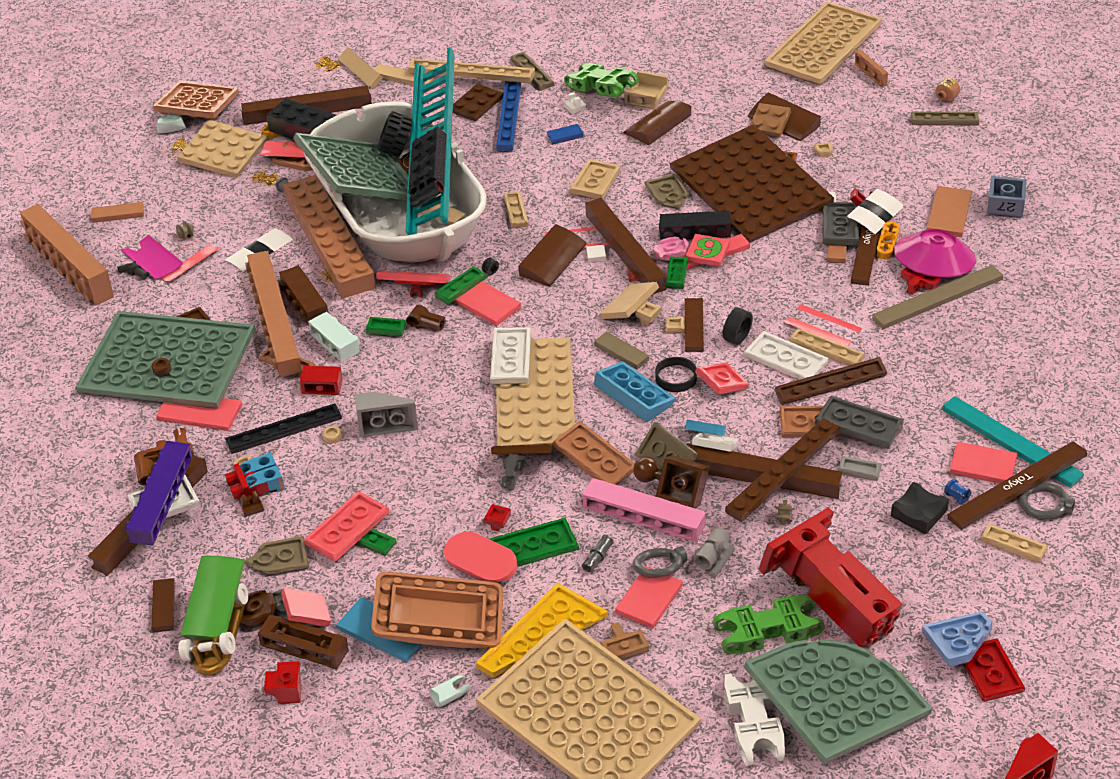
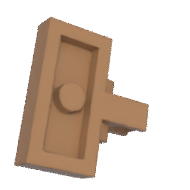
M619 622L611 624L612 637L601 642L603 647L621 660L649 651V644L642 630L624 633Z

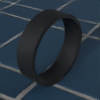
M684 357L665 358L655 368V381L659 387L668 392H684L696 384L697 374L695 372L697 367L691 360ZM677 365L690 369L694 376L684 383L676 384L662 380L658 374L666 367Z

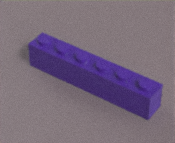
M166 441L164 448L160 449L159 459L153 465L152 474L146 480V487L140 493L137 506L133 508L132 518L126 523L125 532L128 534L130 543L154 546L191 462L190 444Z

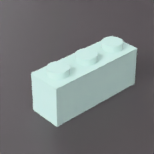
M328 312L308 321L310 334L341 362L360 352L358 337L350 333L346 326H342Z

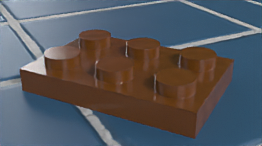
M477 83L453 104V113L476 122L503 98V92Z

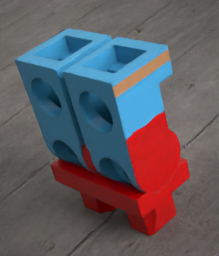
M271 452L245 461L240 465L239 463L234 464L235 471L225 474L234 500L241 498L244 494L245 497L253 495L252 492L254 491L260 497L264 493L275 489L277 492L285 490L281 473Z

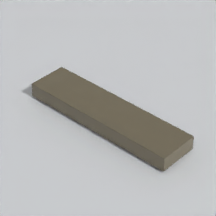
M525 52L510 56V60L517 67L535 69L532 83L540 91L554 86V81Z
M912 111L911 123L912 125L979 126L978 112Z

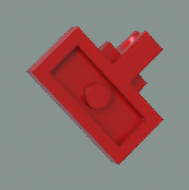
M907 267L901 271L900 278L908 280L906 292L912 295L918 288L923 289L925 287L933 290L942 281L940 277H930L916 273Z

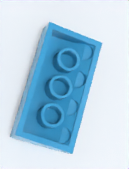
M623 361L599 370L595 374L594 385L645 422L652 420L667 410L676 401L674 396Z

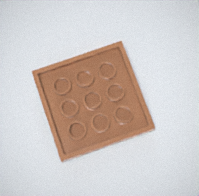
M178 81L153 105V111L160 112L161 114L171 113L176 116L188 115L192 118L205 117V119L210 120L214 119L239 92L238 88Z

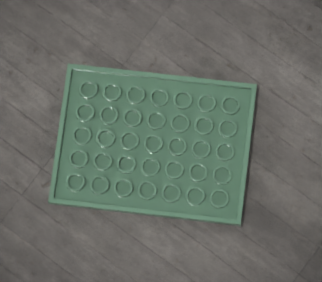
M117 311L75 387L77 393L218 408L256 331L255 325ZM159 358H167L172 367L171 371L163 376L155 375L151 367L152 363Z

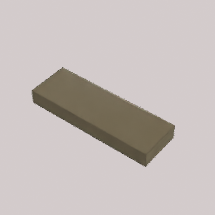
M607 331L594 341V346L636 370L649 361L648 354Z

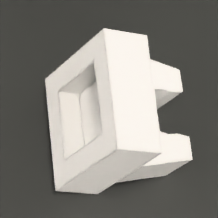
M574 92L568 94V100L564 101V107L572 114L586 109V104L580 97H576Z

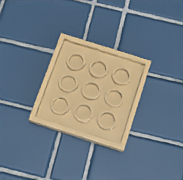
M208 120L177 156L178 162L238 178L268 140V136Z

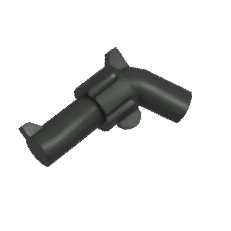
M136 261L117 266L119 273L127 271L128 274L138 275L143 280L147 279L150 274L141 270Z

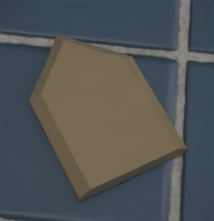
M677 174L644 182L655 201L661 205L680 209L689 196V192Z
M304 536L263 543L258 548V551L245 561V564L267 575L309 568Z

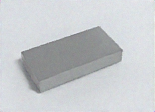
M842 456L838 471H842V475L878 481L882 463Z

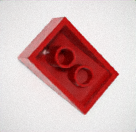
M1039 733L1031 738L1026 737L1021 742L1005 779H1052L1058 750Z

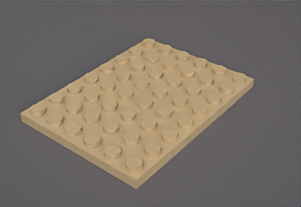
M567 619L559 623L476 698V704L572 779H646L701 723L700 717Z

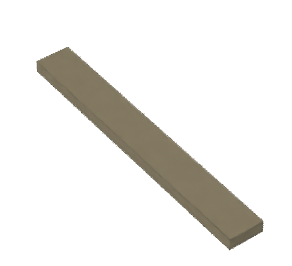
M993 265L874 313L872 319L882 329L888 328L1003 280V274Z

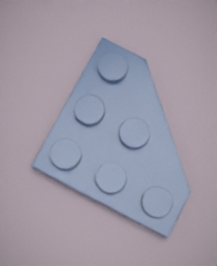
M983 611L922 625V633L948 667L970 662L992 630V621Z

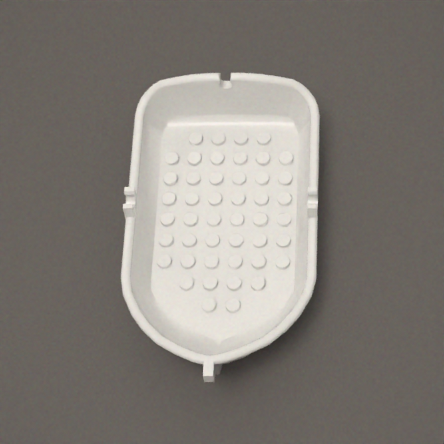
M395 101L362 106L363 115L357 118L356 110L352 109L324 122L315 128L310 135L378 144L388 115L394 111L412 118V104ZM432 122V124L423 127L422 131L434 126L435 124ZM411 131L402 154L398 158L394 157L398 163L404 154L410 152ZM457 142L451 143L449 207L465 213L466 218L449 226L437 219H432L417 226V234L409 236L405 233L407 200L402 199V201L394 198L383 199L377 196L367 197L360 194L355 196L350 193H336L305 155V159L353 231L360 236L372 252L388 260L410 263L430 259L437 263L448 260L451 252L467 243L486 207L487 195L484 188L466 166L463 150H458ZM421 212L418 213V217L424 215V214L421 213Z

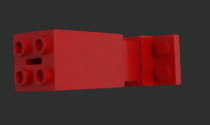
M828 507L769 542L758 570L765 575L781 567L790 577L796 574L810 588L808 596L859 647L864 648L868 644L871 646L876 643L883 634L887 636L893 631L895 627L894 622L899 618V612L903 604L850 551L843 554L828 540L831 534L828 528L832 524L831 520L834 512Z

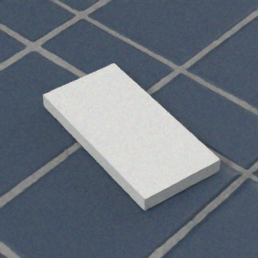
M530 327L493 329L490 384L529 383Z
M765 331L744 351L745 357L799 380L817 375L829 360L825 356Z

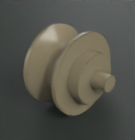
M183 221V226L176 225L175 235L187 240V235L191 237L194 235V225Z
M783 500V504L779 503V506H774L778 509V514L773 515V517H777V520L781 521V525H785V521L794 519L790 515V511L795 510V508L787 504V500Z

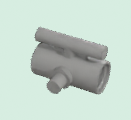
M715 528L705 543L695 550V564L703 570L711 569L709 576L716 578L735 550L734 546L729 544V533L722 528Z

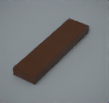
M685 298V352H704L703 298Z

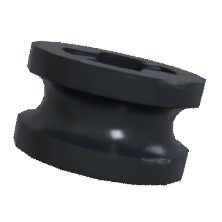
M491 257L485 259L482 264L483 272L493 275L498 271V261Z

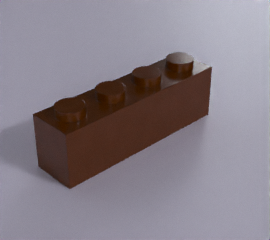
M299 265L279 272V286L281 290H285L287 299L292 300L294 309L299 310L302 321L306 320L308 323V321L328 312L327 304Z

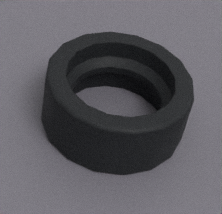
M739 307L733 309L723 326L722 335L724 340L740 345L750 332L753 322L752 313Z

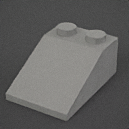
M378 392L355 394L360 437L418 430L415 400Z

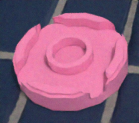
M669 237L661 240L659 245L654 246V254L661 260H670V257H682L687 254L689 243L684 238L680 240L679 237Z

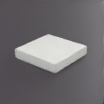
M701 432L693 437L692 445L731 452L738 446L739 440L737 438Z

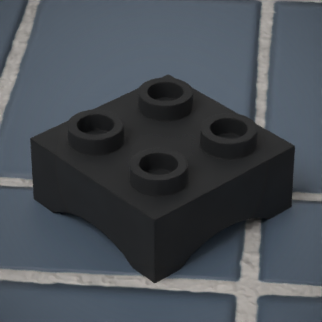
M913 481L905 494L892 504L891 517L927 534L948 511L949 499L944 496L934 495Z

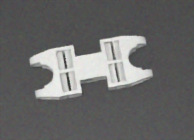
M731 673L725 674L724 690L728 714H740L742 720L741 723H734V737L738 752L745 766L753 765V754L760 749L771 751L776 757L777 762L784 761V732L780 718L768 719L766 710L773 709V702L754 679L748 683H741L735 677H732Z

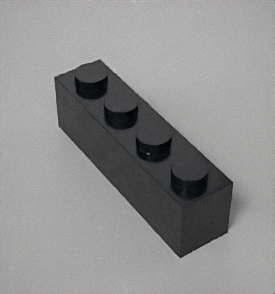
M730 211L660 214V240L669 237L690 240L694 238L695 234L716 238H731L732 223Z

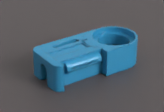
M687 419L685 429L725 436L726 426Z

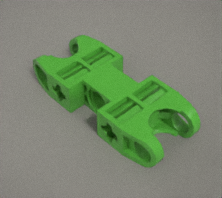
M584 63L579 66V72L569 73L564 76L566 86L572 90L587 92L590 89L598 91V95L619 97L624 93V88L633 87L639 83L637 74L632 70L616 67L609 71L604 69V65Z
M808 595L773 600V609L755 613L751 605L733 608L718 614L712 622L716 631L733 632V634H730V637L725 638L721 643L722 649L726 654L747 653L764 649V640L770 639L771 636L772 638L783 636L786 644L806 640L819 635L825 628L822 619L804 615L815 606L814 601Z

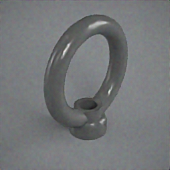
M1042 482L1020 495L1019 503L1021 508L1032 517L1053 519L1061 516L1063 513L1072 515L1075 498H1070L1066 491L1058 485ZM1036 491H1050L1057 494L1061 500L1058 508L1050 511H1041L1029 505L1028 497Z
M682 546L674 550L654 548L638 554L633 560V568L638 574L645 577H665L677 572L682 564L687 562L688 557ZM656 556L669 557L673 563L671 566L662 569H648L641 565L644 560Z

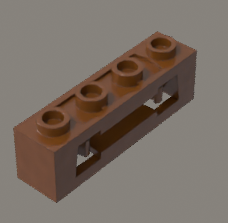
M270 614L258 632L260 646L334 669H338L349 651L347 637L324 631L321 628L307 626L300 622L289 621L281 616L278 617ZM275 641L281 642L282 644H285V647L274 643ZM318 654H320L323 657H329L330 661L323 658H319Z

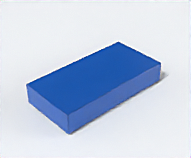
M578 124L547 131V137L552 145L582 138L583 131Z

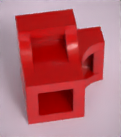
M277 662V671L265 672V695L276 697L278 704L301 703L300 662Z

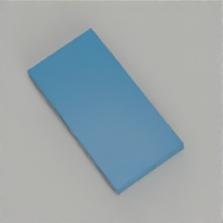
M360 597L336 624L337 629L407 663L422 644L375 636L371 631L374 602Z

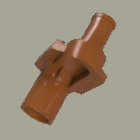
M178 428L173 431L175 442L190 444L191 454L194 455L193 445L187 441L185 428H180L181 435H179ZM165 440L157 441V447L140 451L134 455V463L140 485L146 486V480L152 474L153 465L159 459V452L161 448H164Z

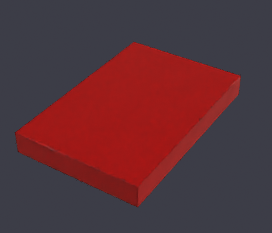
M998 638L984 641L970 662L962 663L983 702L1025 692V686Z

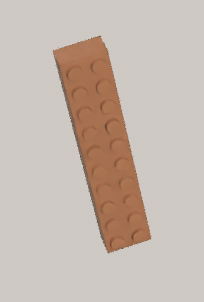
M308 176L283 184L287 203L326 272H328L341 298L376 289L374 272L317 176Z

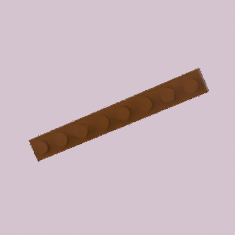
M825 418L820 420L725 507V513L743 522L839 433L840 426Z

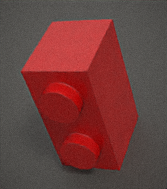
M303 366L300 378L302 394L339 395L343 381L341 367Z

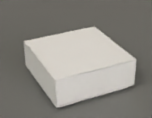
M604 245L586 247L588 263L606 261Z

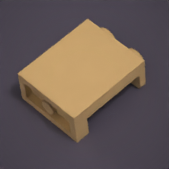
M638 70L639 83L632 88L625 89V104L655 110L668 90V76Z

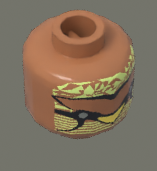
M952 78L944 79L936 87L937 97L944 102L952 101L960 93L959 83Z

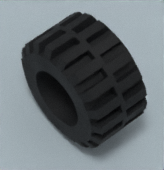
M392 111L384 124L378 143V151L398 158L407 143L412 128V118Z

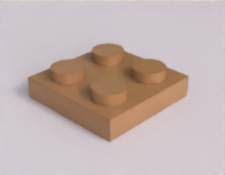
M759 103L750 125L754 124L765 135L781 137L790 117L791 108Z

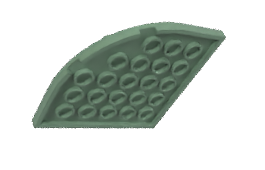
M819 639V642L800 640L775 648L745 661L744 664L745 670L823 764L931 714L933 709L893 665L884 659L879 660L870 655L871 651L846 642Z

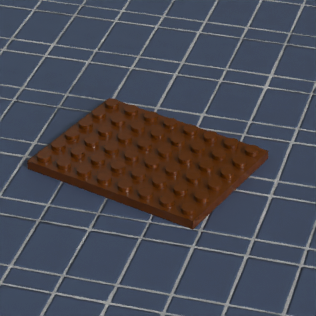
M754 124L670 163V168L714 211H730L731 228L737 234H742L749 243L834 202V197Z

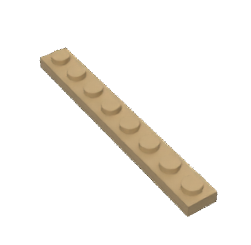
M412 58L408 66V72L414 73L416 63H419V66L423 65L425 73L434 68L446 64L447 61ZM454 62V76L461 78L531 83L535 75L534 68Z

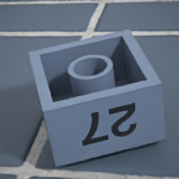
M991 176L987 214L1023 217L1027 179Z

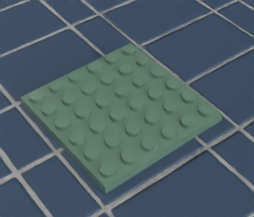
M295 133L293 138L336 193H350L355 196L360 194L367 197L377 196L383 199L394 198L402 201V199L407 200L408 174L393 156L378 151V144Z

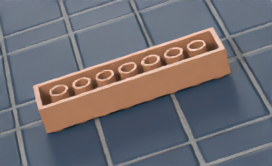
M36 204L20 212V223L25 229L24 237L28 243L31 242L36 251L39 250L43 258L48 259L53 268L56 267L60 275L65 276L68 283L75 286L78 293L82 292L87 302L91 301L96 306L114 297L107 269L45 209Z

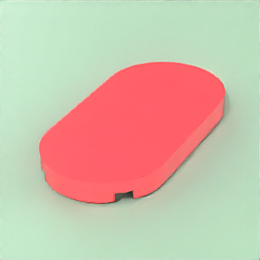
M474 532L458 533L451 537L444 547V555L452 567L481 581L495 583L502 581L503 583L512 578L517 571V559L512 550Z

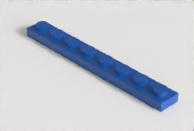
M505 81L496 144L497 151H513L522 82Z

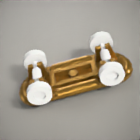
M243 583L239 584L226 633H222L220 638L218 636L214 637L213 641L195 640L193 644L190 639H184L179 643L178 649L181 659L183 661L192 660L194 668L201 674L212 675L221 671L228 664L232 653L235 651L238 628L244 606L248 601V591Z

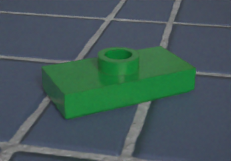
M670 257L666 288L684 289L688 257Z
M370 317L366 326V334L402 337L406 327V320Z

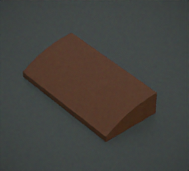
M769 92L755 104L748 114V117L753 119L759 103L791 108V114L783 134L800 142L821 125L820 115Z
M667 101L626 129L624 134L650 145L690 117L691 105L680 101Z
M555 224L518 265L519 276L550 287L586 246V242L572 231Z

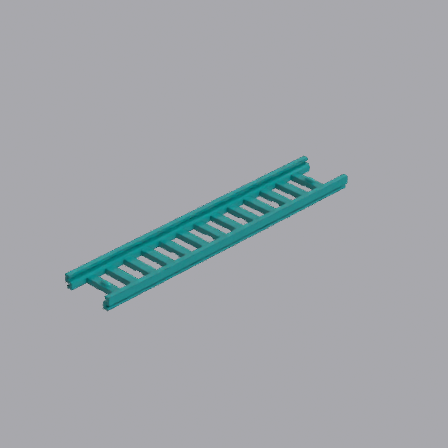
M451 47L447 48L446 64L434 68L425 73V67L423 65L419 66V63H416L414 68L408 189L412 142L437 126L444 130L447 134L444 172L445 191L418 208H414L409 201L411 195L407 192L405 233L408 236L417 234V226L437 217L441 218L443 224L448 223L455 54ZM446 72V75L425 84V81ZM446 83L445 87L424 96L425 92ZM445 95V98L424 107V104ZM445 106L444 110L423 119L424 115ZM444 118L443 122L422 131L423 127L432 124V122L436 120H441ZM441 204L440 208L418 217V213Z

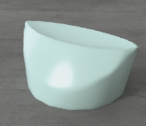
M168 115L157 121L158 134L186 129L181 116Z

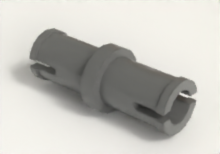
M603 535L598 544L591 548L590 555L582 564V568L585 571L593 573L598 563L604 560L606 552L614 543V540L609 535Z

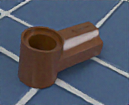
M416 305L407 316L406 322L410 327L417 329L423 326L441 331L444 328L446 319L444 316L429 312L422 305Z

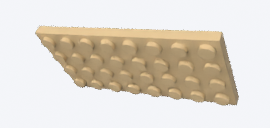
M827 1L765 60V66L821 85L882 24V18Z
M570 337L531 339L529 383L496 384L497 446L552 445L555 439L575 425Z

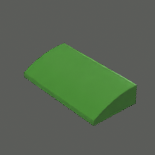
M201 556L181 636L191 641H213L214 637L218 636L220 638L222 633L227 632L245 560L226 556Z

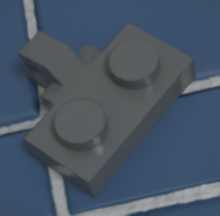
M510 454L505 459L504 469H506V475L502 477V488L515 489L517 477L523 472L527 455Z

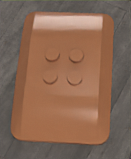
M388 571L381 572L376 578L371 631L377 637L416 644L459 648H494L500 644L502 638L503 588L498 583Z

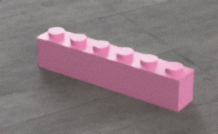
M592 478L583 493V508L697 542L705 527L706 512L598 479Z

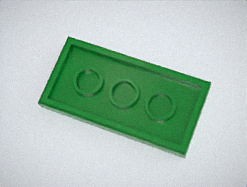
M566 518L489 538L514 552L517 559V567L579 550V545Z

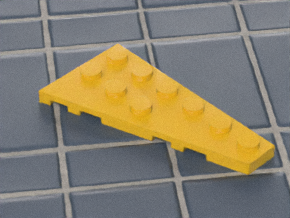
M557 582L502 636L498 646L490 648L476 662V668L495 678L509 670L564 619H567L582 631L607 618L608 611Z

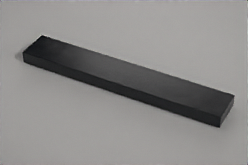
M334 403L226 437L225 441L230 453L234 454L341 420L342 416Z

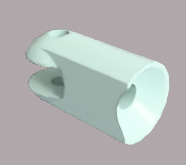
M456 675L431 688L430 695L434 703L440 708L467 694L470 684H466L457 690L454 688L466 677Z

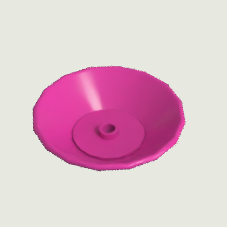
M927 229L909 234L899 239L894 246L895 257L903 266L916 273L930 277L950 278L962 276L970 272L976 264L975 253L956 236L942 229Z

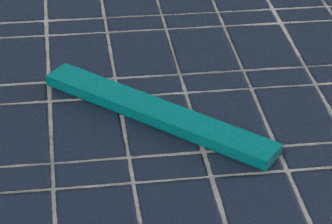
M956 396L952 397L942 406L944 412L1010 452L1017 453L1018 457L1030 464H1034L1051 454ZM1069 466L1052 477L1072 488L1083 479L1084 473L1073 466Z

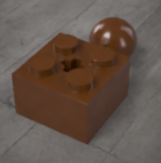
M671 455L665 457L663 467L659 468L654 459L642 457L635 462L633 473L640 482L649 483L655 479L659 480L656 497L695 508L701 504L710 466Z

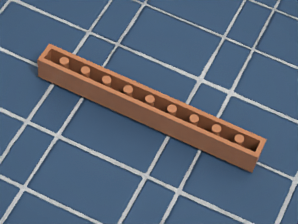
M268 251L247 255L248 262H245L264 335L267 336L266 342L273 368L278 370L280 377L300 373L302 369L299 354Z

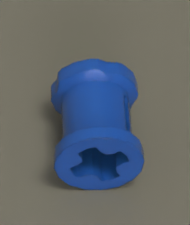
M952 479L944 487V493L951 495L957 500L958 504L962 505L970 498L971 490L958 484V480Z

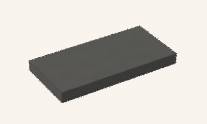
M833 202L823 207L822 244L858 246V222L847 217L857 208L854 203Z
M834 396L829 397L815 419V425L825 418L840 426L839 433L887 449L892 445L904 423L902 418Z

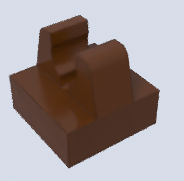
M256 491L252 492L253 495L247 497L244 494L239 499V504L245 517L264 511L263 504Z

